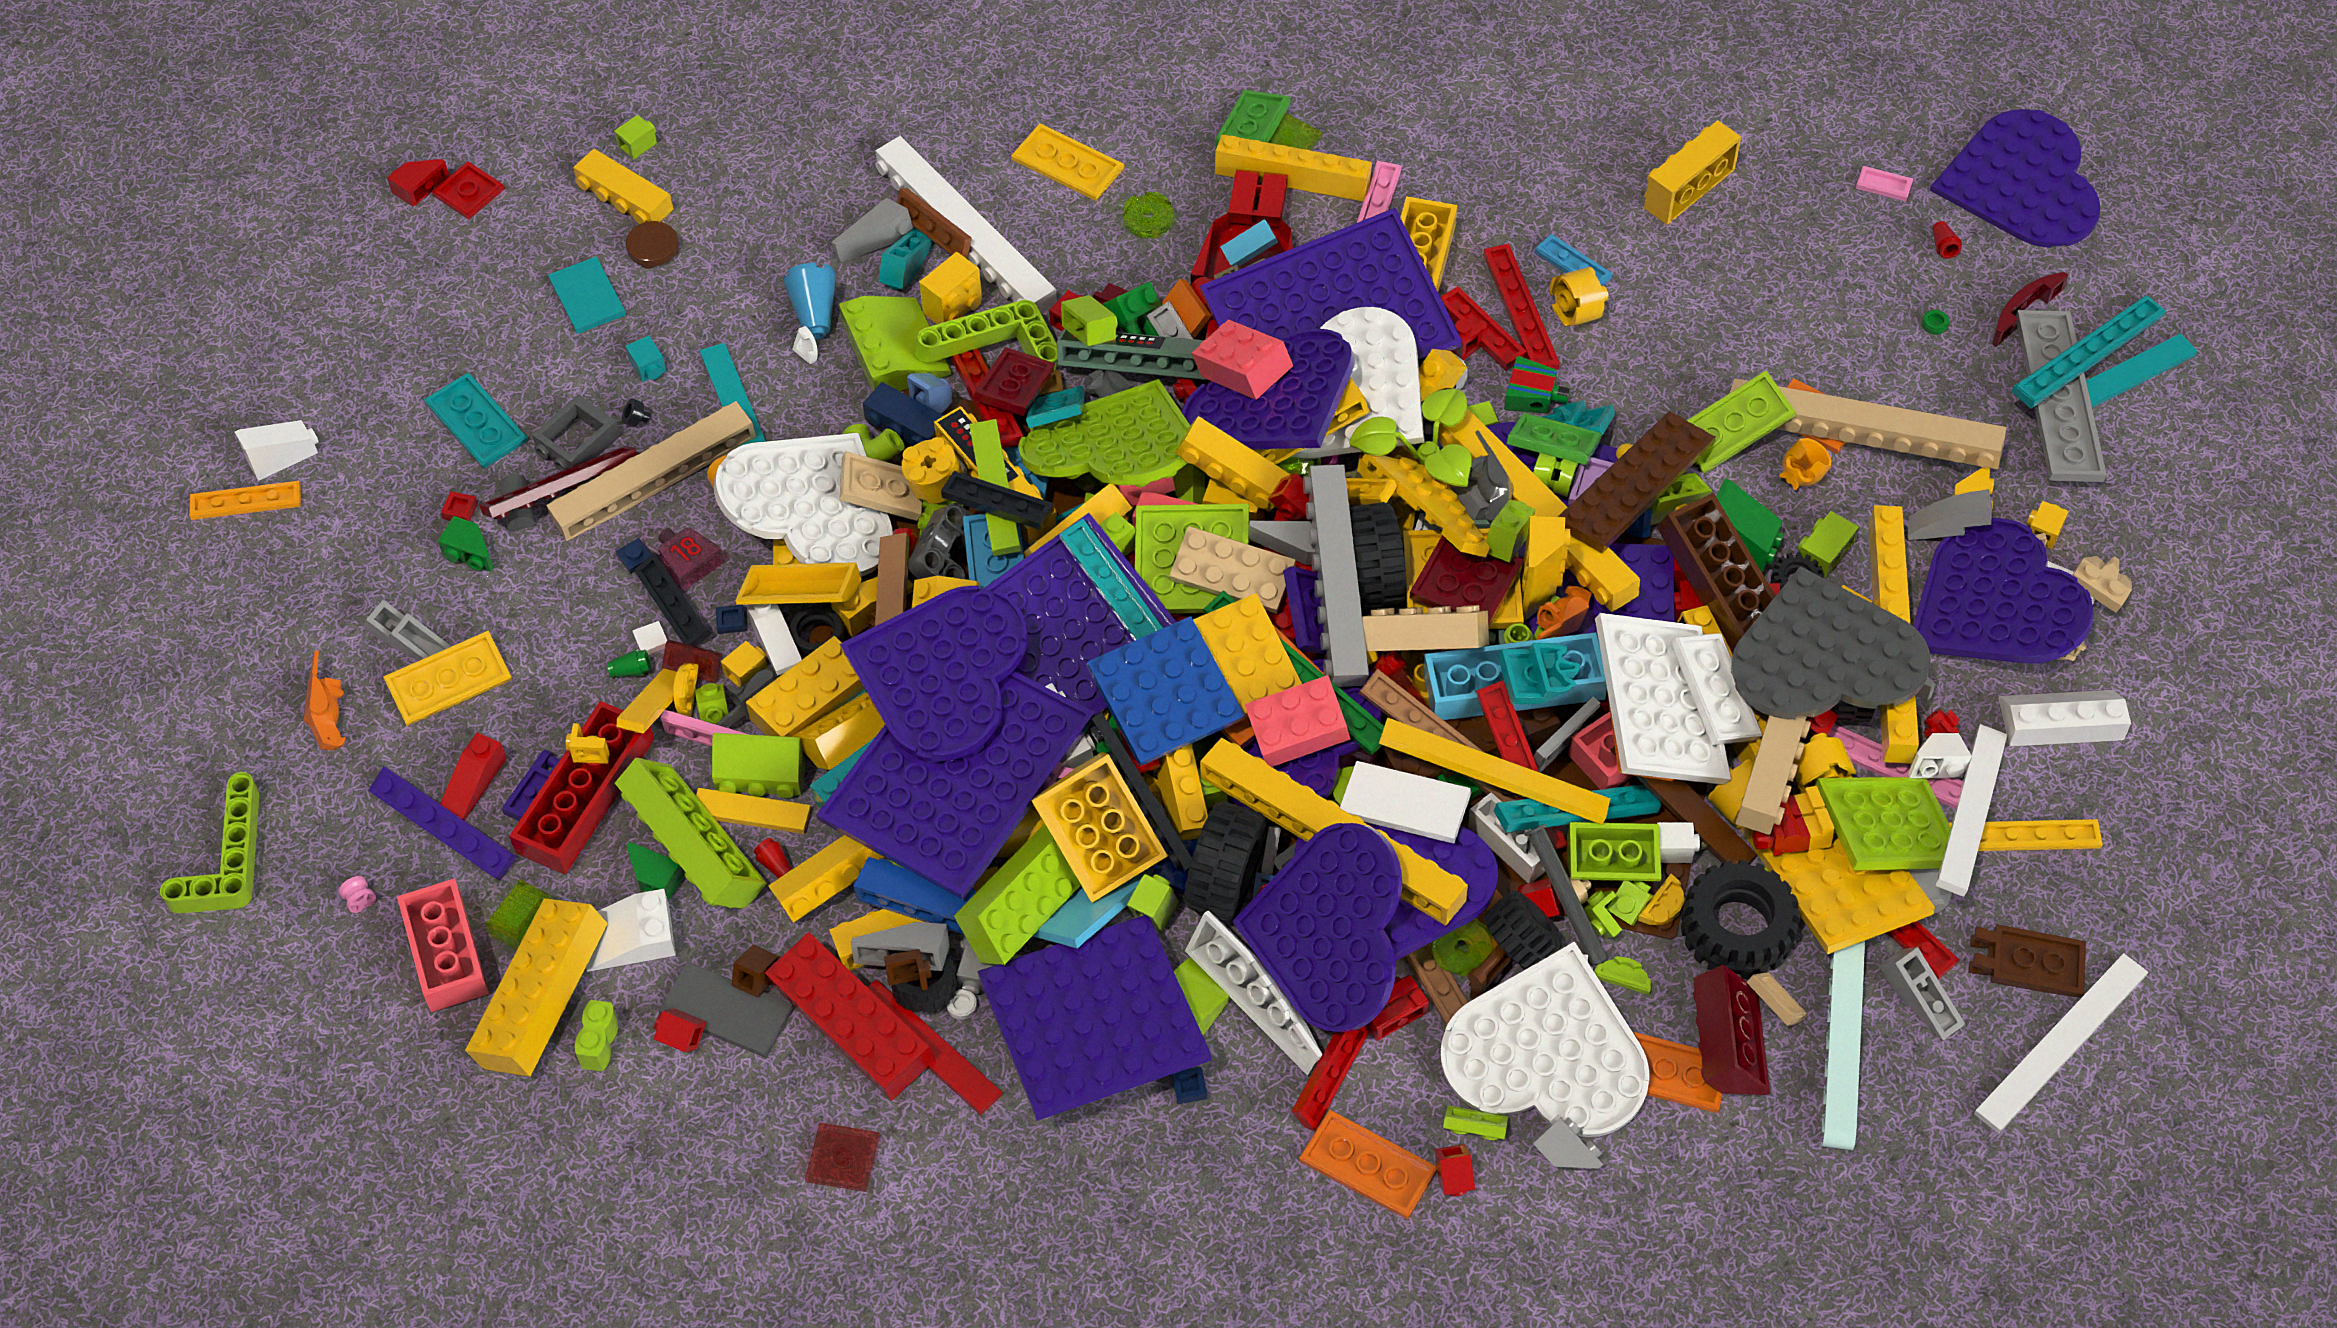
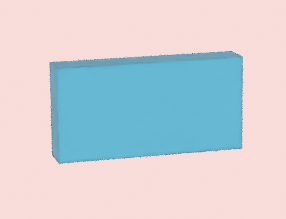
M1264 219L1222 245L1221 249L1231 267L1236 264L1241 266L1278 243V240Z

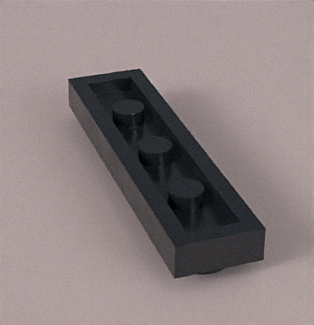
M953 471L941 490V495L944 499L1041 531L1054 512V505L1051 502Z
M655 552L652 553L634 570L687 649L690 651L694 650L712 634L660 555Z

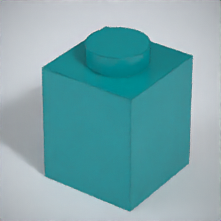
M650 335L625 346L629 362L642 382L649 379L655 380L662 373L666 372L663 356Z

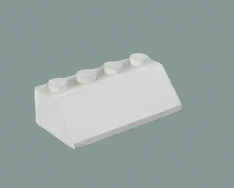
M2113 690L1999 696L2009 746L2124 740L2131 725L2125 699Z

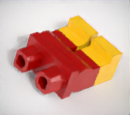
M1817 786L1805 788V793L1789 796L1786 803H1780L1779 807L1785 808L1780 825H1773L1770 835L1753 830L1752 835L1756 850L1770 848L1773 856L1782 855V851L1790 853L1831 847L1834 825Z

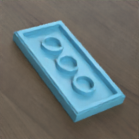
M1144 874L1136 875L1092 903L1082 886H1080L1033 936L1074 948L1080 947L1127 906Z

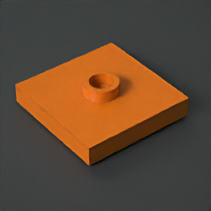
M1179 279L1161 303V306L1168 301L1172 303L1193 338L1197 336L1211 318V314L1185 279Z

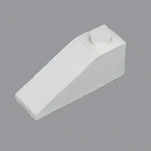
M752 604L746 606L755 635L777 676L785 673L802 660L778 605Z

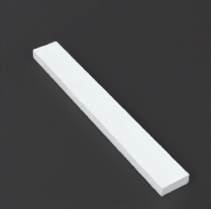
M1982 724L1979 725L1971 750L1972 757L1965 772L1935 885L1963 897L1968 891L2008 735Z
M2123 953L1976 1109L1974 1115L1999 1134L2147 976L2148 971Z

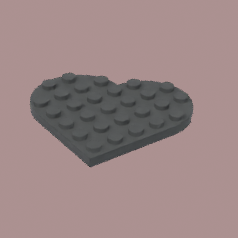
M1800 566L1737 643L1732 655L1731 674L1735 681L1737 692L1749 705L1773 717L1795 720L1796 716L1811 714L1812 717L1825 713L1840 700L1854 706L1877 709V705L1892 703L1893 706L1900 705L1913 698L1924 686L1928 677L1931 658L1925 639L1913 625Z

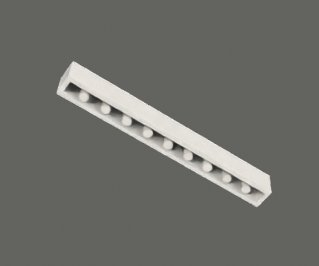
M901 136L875 150L877 170L881 175H887L896 190L908 188L972 237L967 256L968 260L983 270V274L988 282H995L999 286L1001 294L1006 299L1010 297L1014 302L1030 300L1036 304L1041 314L1057 302L1056 289Z

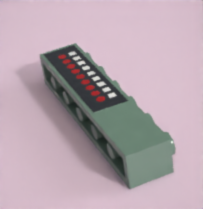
M1065 328L1057 340L1058 365L1205 379L1201 376L1192 352L1204 340L1116 332L1115 340L1087 347Z

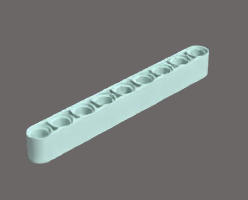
M1865 941L1831 953L1830 969L1833 970L1832 976L1829 979L1831 1001L1830 1005H1828L1827 1022H1830L1826 1037V1049L1829 1050L1828 1057L1825 1059V1077H1827V1082L1823 1095V1104H1826L1825 1113L1822 1115V1132H1824V1139L1821 1142L1822 1147L1853 1151L1855 1146Z

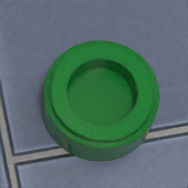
M1930 310L1923 315L1921 324L1926 332L1939 335L1948 329L1949 318L1942 311Z

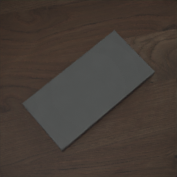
M686 962L658 1010L659 1014L664 1010L676 1008L705 1020L706 1024L703 1033L766 1058L793 1011V1004L764 992L755 997L731 986L732 979Z

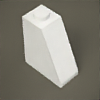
M302 420L235 431L245 458L258 481L318 453L315 444L319 441L313 429L307 430Z

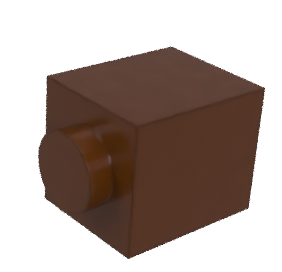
M752 945L734 962L731 986L758 997L771 984L765 972L778 961L779 956L756 945Z

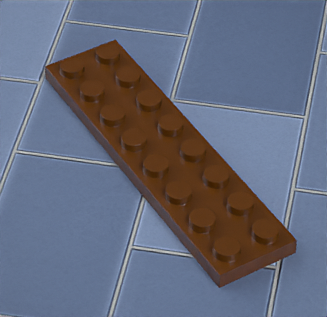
M1671 411L1667 412L1558 517H1565V529H1570L1571 536L1603 553L1713 445L1715 436L1688 422L1681 416Z

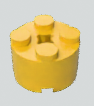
M1592 267L1578 269L1553 277L1550 283V296L1554 295L1556 302L1552 304V308L1564 326H1576L1602 317L1604 302L1608 300V292L1605 286L1600 285Z
M935 437L906 448L903 452L902 472L913 495L917 499L926 500L927 503L931 504L946 501L947 499L942 498L941 490L953 471L964 474L952 447L941 437Z
M1826 733L1814 735L1810 742L1804 745L1800 759L1793 760V763L1798 765L1794 779L1801 794L1805 793V788L1815 786L1818 778H1852L1851 774H1856L1843 741L1836 737H1827Z
M1747 759L1733 770L1729 767L1731 780L1726 784H1717L1708 796V800L1738 829H1741V826L1735 823L1754 765L1751 759Z

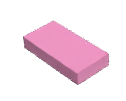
M1863 166L1856 189L1907 201L1913 178Z

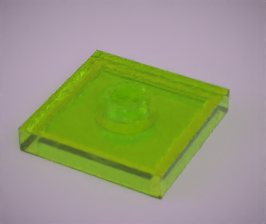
M1285 113L1268 143L1311 150L1322 138L1323 132Z

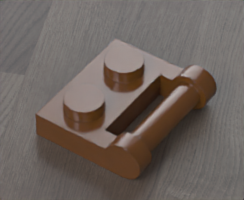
M1499 945L1493 949L1477 968H1472L1467 974L1470 980L1469 986L1471 987L1470 999L1473 1000L1493 989L1516 964Z

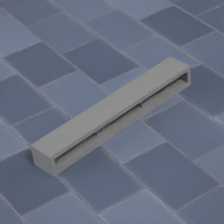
M1344 465L1310 466L1308 476L1303 477L1304 494L1309 495V502L1306 503V517L1311 519L1312 528H1309V544L1314 545L1315 554H1312V570L1317 571L1318 580H1315L1314 589L1315 596L1320 597L1321 606H1318L1317 610L1318 623L1323 624L1324 633H1321L1320 636L1321 649L1326 650L1327 660L1323 662L1324 676L1328 675L1330 681L1338 687L1364 686L1369 673Z

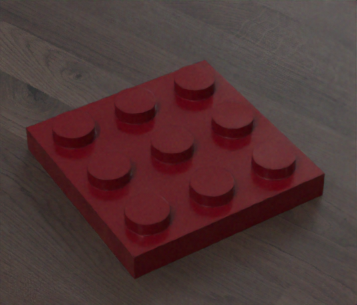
M1442 535L1412 587L1410 599L1432 608L1451 606V612H1456V607L1479 605L1480 611L1488 610V627H1490L1520 573L1524 559L1514 556L1510 562H1507L1489 554L1486 557L1460 552Z

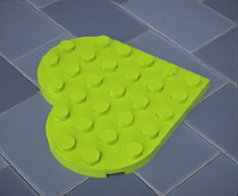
M1157 379L1085 403L1080 415L1032 427L1027 437H1021L1018 448L1023 465L1035 475L1075 479L1084 473L1090 472L1102 483L1144 487L1150 482L1175 476L1177 471L1188 463L1177 455L1175 451L1190 424L1160 380Z

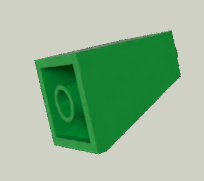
M1724 479L1716 498L1763 573L1766 564L1772 565L1776 551L1782 543L1784 533L1780 532L1783 521L1731 480Z

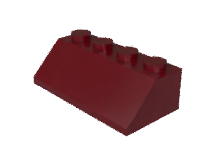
M1724 964L1694 977L1695 991L1693 992V997L1697 1009L1696 1024L1699 1028L1700 1042L1698 1047L1702 1057L1703 1068L1701 1069V1075L1703 1080L1724 1094H1769L1770 1088L1759 995L1744 979Z

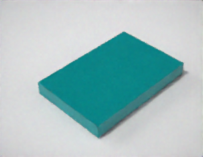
M596 256L548 274L549 281L577 334L626 316L625 310Z
M1083 386L1036 397L1027 414L1026 421L1028 427L1032 428L1080 415L1085 399Z

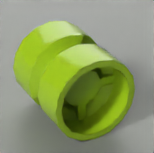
M1541 452L1533 473L1548 488H1552L1554 494L1569 497L1579 463L1567 459L1559 462L1556 456ZM1556 469L1561 471L1558 481L1553 480Z

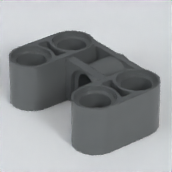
M952 503L932 513L908 561L909 570L916 578L947 576L965 579L964 570L949 558L950 554L948 553L952 544L958 548L966 549L963 516L973 514L963 506Z

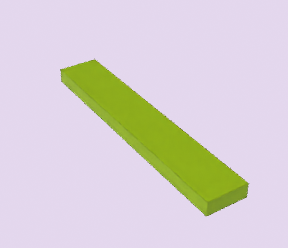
M996 419L969 424L979 479L1009 489ZM985 512L993 556L1020 552L1016 522Z

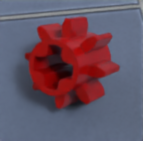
M1939 708L1924 720L1927 727L1923 733L1927 738L1932 733H1959V729L1956 726L1959 724L1958 721L1960 719L1951 709L1945 713Z

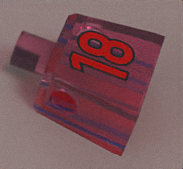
M686 527L678 534L667 528L658 537L662 543L658 549L659 555L684 591L724 563L721 548L691 527Z

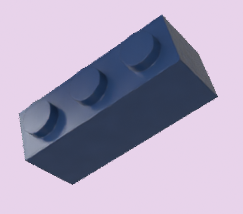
M883 382L862 403L865 420L871 426L879 427L883 430L891 429L911 446L935 438L934 421L945 416Z

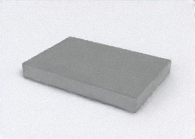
M1594 696L1536 751L1533 758L1539 773L1570 745L1573 735L1590 724L1601 704Z

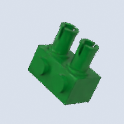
M1150 281L1102 304L1115 314L1118 327H1122L1124 333L1142 334L1136 322L1139 319L1146 335L1159 336L1147 317L1155 308L1161 306Z

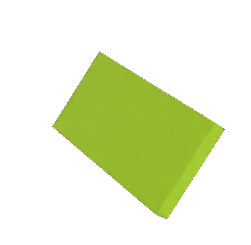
M1767 370L1687 420L1715 436L1713 445L1695 462L1703 474L1797 416L1795 410Z

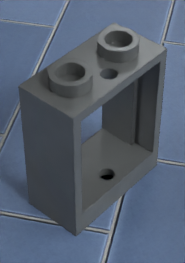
M577 395L532 436L536 453L543 459H551L557 469L563 471L597 457L620 436L617 421L580 395ZM576 418H579L596 430V432L572 454H569L552 442V440Z

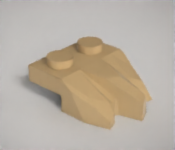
M2097 556L2083 558L2072 574L2077 578L2078 583L2085 590H2088L2091 597L2115 613L2122 607L2132 591V581L2128 576L2119 573V559L2115 556L2106 564Z

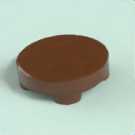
M659 221L639 224L629 232L626 238V249L629 257L646 269H651L654 266L668 262L679 251L675 230L670 225Z

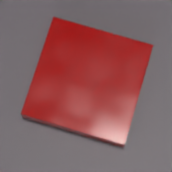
M467 161L432 191V195L469 220L499 195L505 187L504 184Z

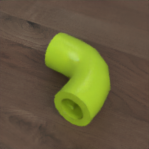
M865 424L851 425L843 432V434L858 433L866 456L869 458L888 462L904 450V443L900 436L888 428L874 439H872L869 429Z

